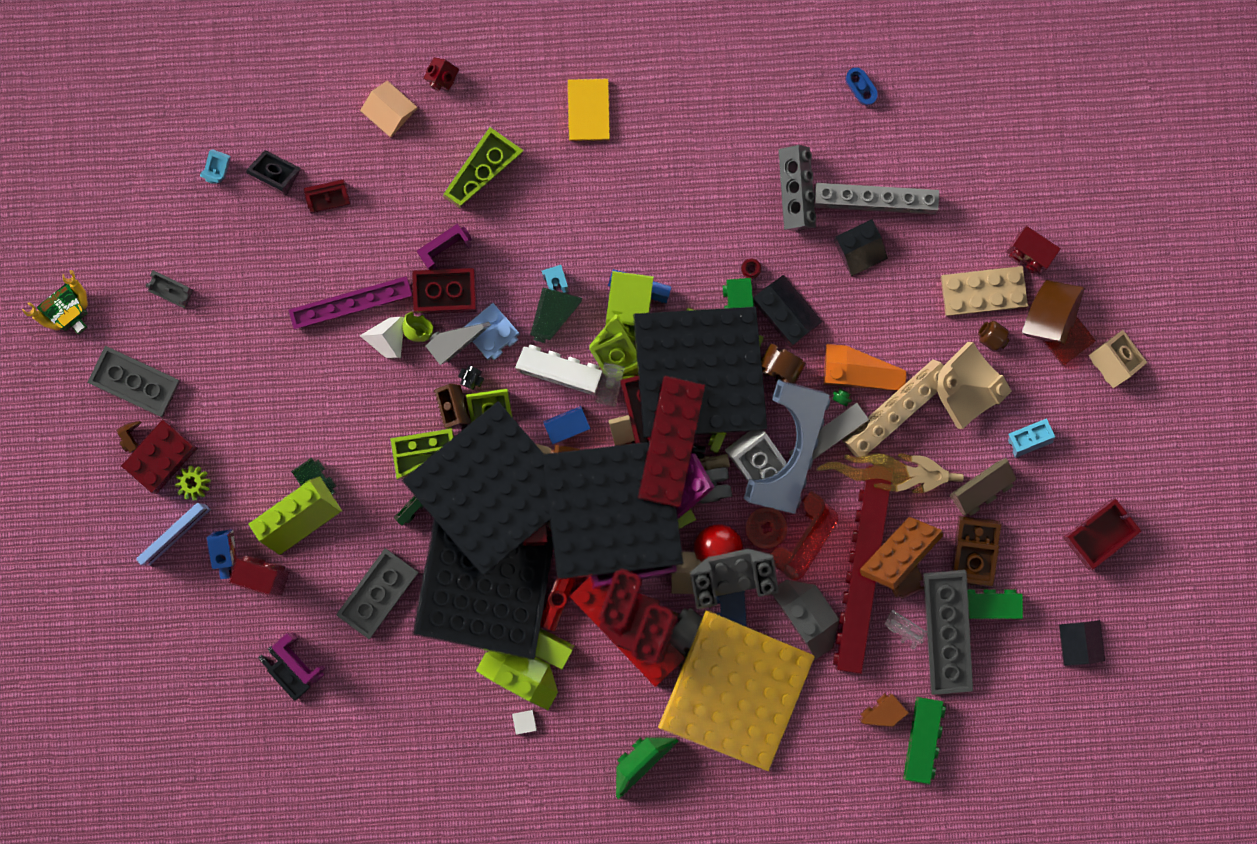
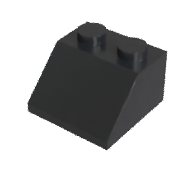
M873 219L836 236L833 240L851 277L888 259L882 237Z

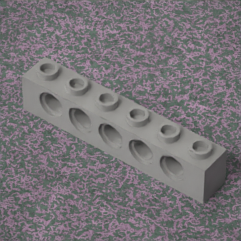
M816 183L814 187V207L936 214L939 207V190Z

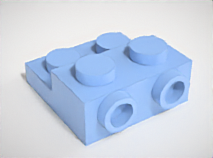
M494 303L464 326L490 322L491 326L472 341L488 361L491 358L493 360L497 359L503 353L502 349L507 345L511 347L519 340L517 336L520 335Z

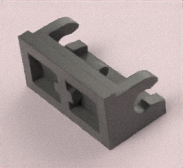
M152 270L150 274L152 279L150 283H146L147 291L185 309L194 290Z

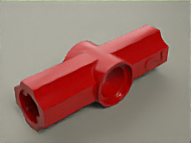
M556 578L542 614L541 627L555 632L576 578L560 580ZM557 593L561 594L564 598L563 603L559 606L552 602L553 595Z

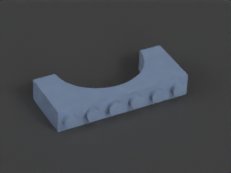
M777 381L772 400L784 405L794 419L796 426L795 448L788 463L778 473L765 479H749L743 499L749 503L795 514L796 509L801 504L800 495L802 489L805 488L807 483V471L812 466L813 451L818 446L817 437L819 430L824 425V413L830 405L829 394L785 381Z

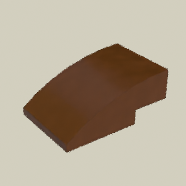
M1045 280L1032 303L1022 333L1027 337L1065 345L1070 327H1074L1085 288Z
M958 516L952 571L965 570L967 583L993 586L999 552L1000 521Z

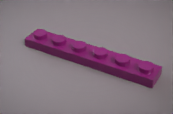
M405 276L292 308L288 311L293 329L297 330L413 297L408 277Z

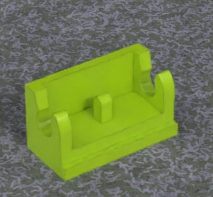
M540 628L535 656L563 669L575 645Z

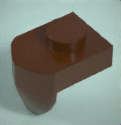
M141 421L127 423L116 429L117 434L122 440L119 443L125 452L133 453L138 447L130 432L136 429L142 423Z

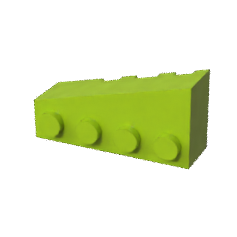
M489 127L443 194V197L458 208L462 207L518 158L524 150Z

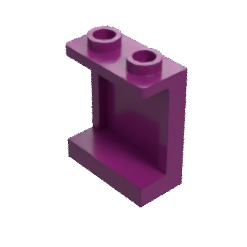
M457 223L418 249L417 253L428 270H438L432 258L459 240H463L467 248H470L472 238L464 226L460 228Z
M293 632L286 633L271 648L304 684L318 682L324 676L323 671L326 668L319 666L312 672L289 647L298 637Z

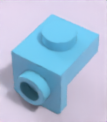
M211 149L205 169L201 172L200 177L205 178L207 182L212 184L220 183L225 179L231 156Z

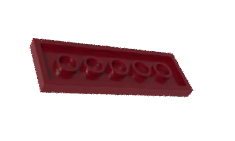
M668 376L663 377L638 499L677 508L680 507L705 385Z

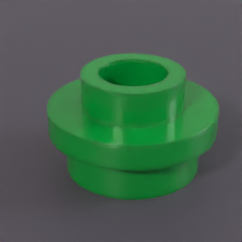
M839 389V391L834 390L833 400L844 406H847L853 400L850 398L851 394L843 389Z

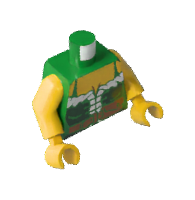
M69 270L72 278L67 279L63 274L62 277L65 284L38 305L37 311L31 302H28V305L32 307V310L26 312L22 308V311L26 316H32L43 327L55 331L60 329L67 331L72 327L77 334H80L87 329V326L81 320L88 313L86 310L88 306L87 292L80 282L75 280L74 271Z

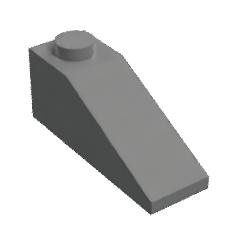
M486 322L442 333L438 331L429 338L430 342L426 347L440 365L448 363L489 328L491 324Z

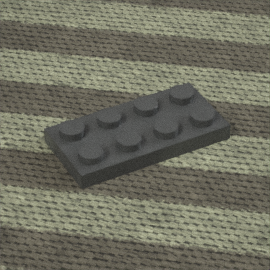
M105 346L87 383L163 418L180 380Z
M385 548L336 616L366 638L371 639L419 572Z

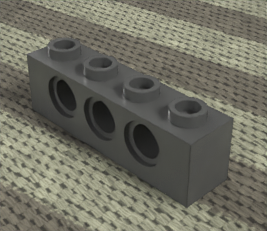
M795 145L778 149L784 230L801 231L816 228L810 147Z

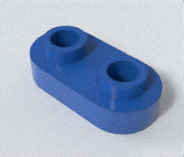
M857 67L850 69L845 78L846 84L860 104L864 106L872 105L878 97L877 89L864 70ZM857 76L859 81L853 82L852 77ZM864 93H869V94H870V98H869V99H865V98L863 97V94H864Z

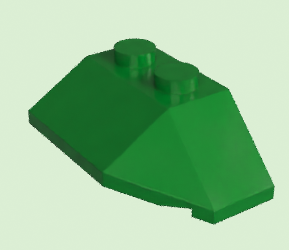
M640 737L632 745L634 749L629 754L624 752L617 759L619 764L616 766V798L619 800L679 740L676 737H645L644 739Z

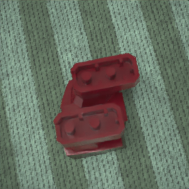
M621 569L614 573L599 615L601 620L599 627L616 646L631 651L634 658L649 664L660 663L664 659L678 613L661 607L659 600L639 593L642 585L640 576Z

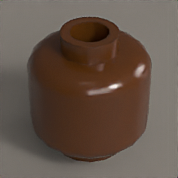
M996 321L985 322L978 331L979 342L992 351H997L1000 348L1004 349L1009 343L1008 329Z

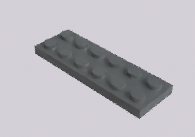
M966 571L923 573L931 694L973 691Z

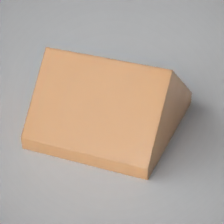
M386 81L371 91L360 111L391 138L418 107L390 82Z

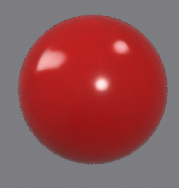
M714 524L704 528L697 535L694 542V552L697 560L699 559L701 563L707 557L743 550V543L738 533L731 527L723 524Z

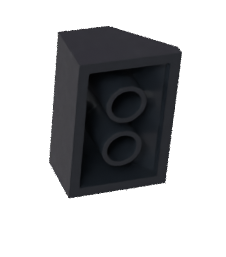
M784 275L772 282L753 298V303L790 347H793L823 322Z

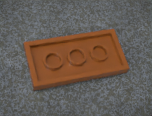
M908 517L860 569L861 575L896 589L944 536L943 530Z

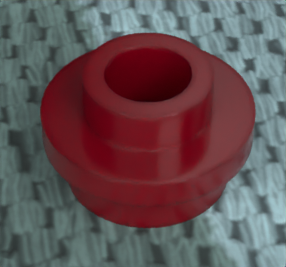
M753 258L745 260L741 266L743 276L751 279L757 278L762 269L760 262ZM750 265L754 266L755 271L749 272L747 267Z

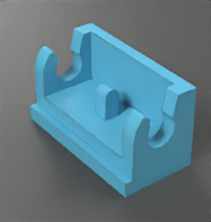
M561 265L541 271L543 279L546 280L549 291L552 294L555 293L553 285L557 287L558 283L563 293L569 292Z
M1047 419L1008 434V442L1013 447L1015 458L1049 445L1055 439Z

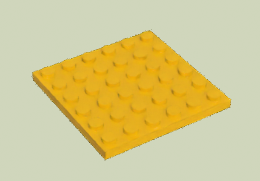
M706 610L658 728L769 771L815 656Z

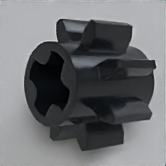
M468 365L467 369L462 368L458 375V378L462 379L460 384L471 390H474L475 386L481 387L484 380L481 377L482 371Z

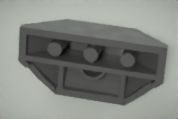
M785 580L778 585L779 593L772 594V596L812 655L815 656L814 658L818 659L833 649L839 618L816 585L792 580Z

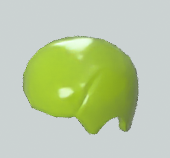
M413 311L405 315L402 324L405 337L414 342L427 341L432 336L434 329L431 321L426 319L423 314L414 316Z

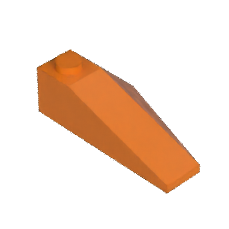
M826 344L823 385L898 391L905 385L906 370L846 345Z

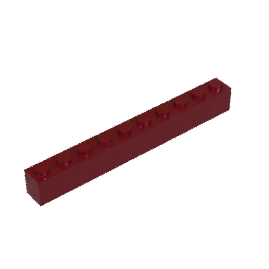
M868 465L866 469L862 470L861 481H864L863 490L860 489L858 494V501L861 502L860 510H856L855 522H858L857 530H853L851 540L855 544L854 550H850L848 562L851 563V570L846 572L845 583H848V589L843 592L842 603L845 604L844 612H840L839 624H842L841 632H837L836 644L839 647L838 653L834 652L832 665H836V670L862 674L876 581L862 576L860 569L882 545L893 469Z

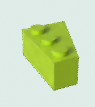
M451 428L390 438L397 480L405 478L455 437L454 430Z

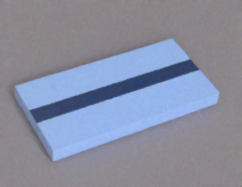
M196 503L138 556L137 561L140 565L150 566L211 509L206 504Z

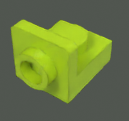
M726 433L712 434L708 445L712 446L710 451L718 454Z

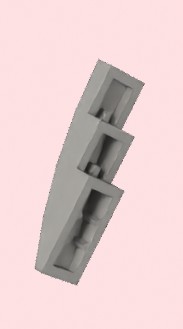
M858 403L851 406L819 430L817 437L818 446L813 451V460L869 420ZM794 449L788 452L791 456L793 454Z

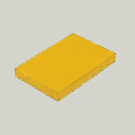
M608 79L568 80L569 141L610 140Z

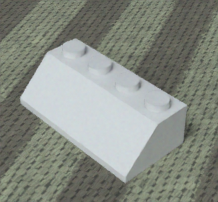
M529 345V348L523 347L515 367L517 372L590 395H596L603 373L602 370H599L600 366L588 363L587 366L579 364L580 360L568 357V360L560 358L561 354L549 351L547 354L541 352V348L534 345Z

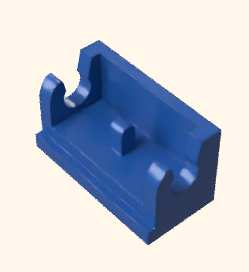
M581 406L543 421L552 445L590 429Z

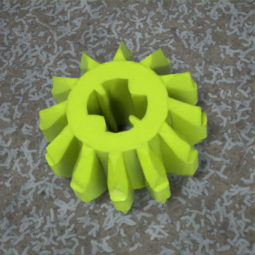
M188 466V472L185 469H181L183 477L180 475L176 476L177 479L181 480V483L175 484V487H182L178 494L182 495L185 493L184 499L187 500L192 496L194 501L197 500L198 495L202 498L205 497L202 490H210L209 487L205 486V483H210L211 480L204 479L208 473L206 471L201 473V467L197 466L195 471L193 466ZM194 480L197 483L196 487L192 486L191 489L189 481Z

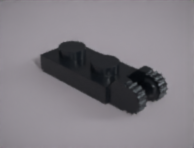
M270 646L268 648L269 653L276 658L277 662L272 666L269 660L262 654L258 658L268 669V673L294 701H297L311 686L304 684Z

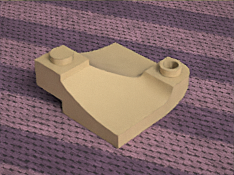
M967 342L939 372L937 391L943 405L958 429H963L985 410L995 404H1000L1012 392L1004 376L998 374L989 365L973 342Z

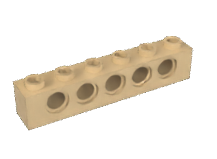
M934 359L930 361L868 416L869 420L842 440L854 456L862 460L938 392L939 372L944 366L941 362Z

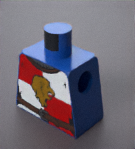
M231 529L212 532L207 536L212 569L219 568L220 579L231 578V567L235 565L237 559L234 531Z

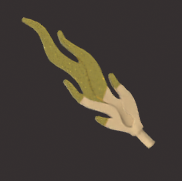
M877 453L860 457L845 455V459L852 463H872L874 466L870 468L857 469L839 462H828L817 468L818 471L834 469L855 481L874 478L884 479L893 484L879 483L874 484V487L893 492L903 491L921 483L920 486L912 490V493H924L948 481L963 482L964 479L963 474L949 473V471L943 469L927 457L903 453L898 454V457L904 461L915 463L918 467L907 466L893 457Z

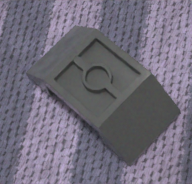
M751 549L707 557L690 572L697 609L717 606L716 596L754 588L757 590L758 597L779 593L773 555Z

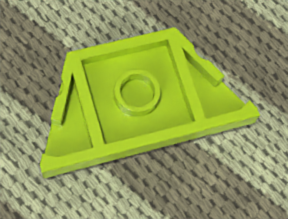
M616 314L589 345V350L608 380L627 379L638 376L636 345Z

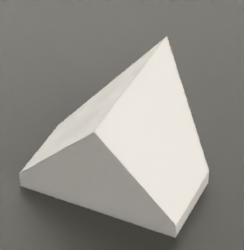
M390 317L361 334L360 337L385 358H401L404 317Z

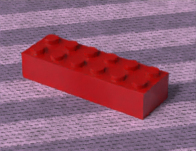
M590 576L569 597L599 627L601 623L599 615L610 586L593 589ZM670 643L664 659L660 663L653 664L636 659L631 651L618 647L654 687L685 659Z

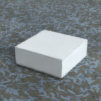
M533 710L512 714L516 734L537 730Z

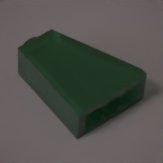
M543 287L530 336H534L533 340L545 343L546 340L550 341L581 304L582 298Z

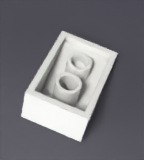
M763 430L749 431L725 449L747 481L749 479L760 480L771 477L787 464Z

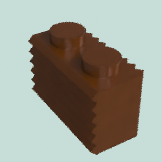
M451 383L434 390L444 428L459 429L471 424L461 385Z

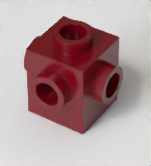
M433 57L423 79L429 82V87L434 90L440 91L444 89L449 91L454 84L459 68L445 59Z

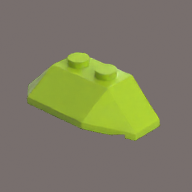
M489 651L485 653L476 669L478 673L494 683L546 710H549L558 693L550 664L536 656L534 660Z

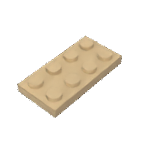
M1023 266L941 275L946 316L1028 307Z

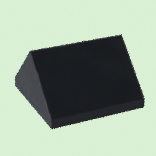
M264 150L248 167L246 173L255 181L287 196L301 168Z
M1100 620L1059 624L1064 666L1105 661Z

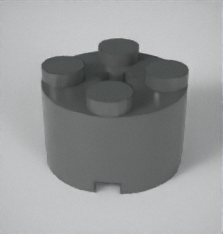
M691 607L688 610L684 608L678 615L677 619L679 621L674 627L670 644L682 655L686 653L683 650L685 647L691 648L703 619Z

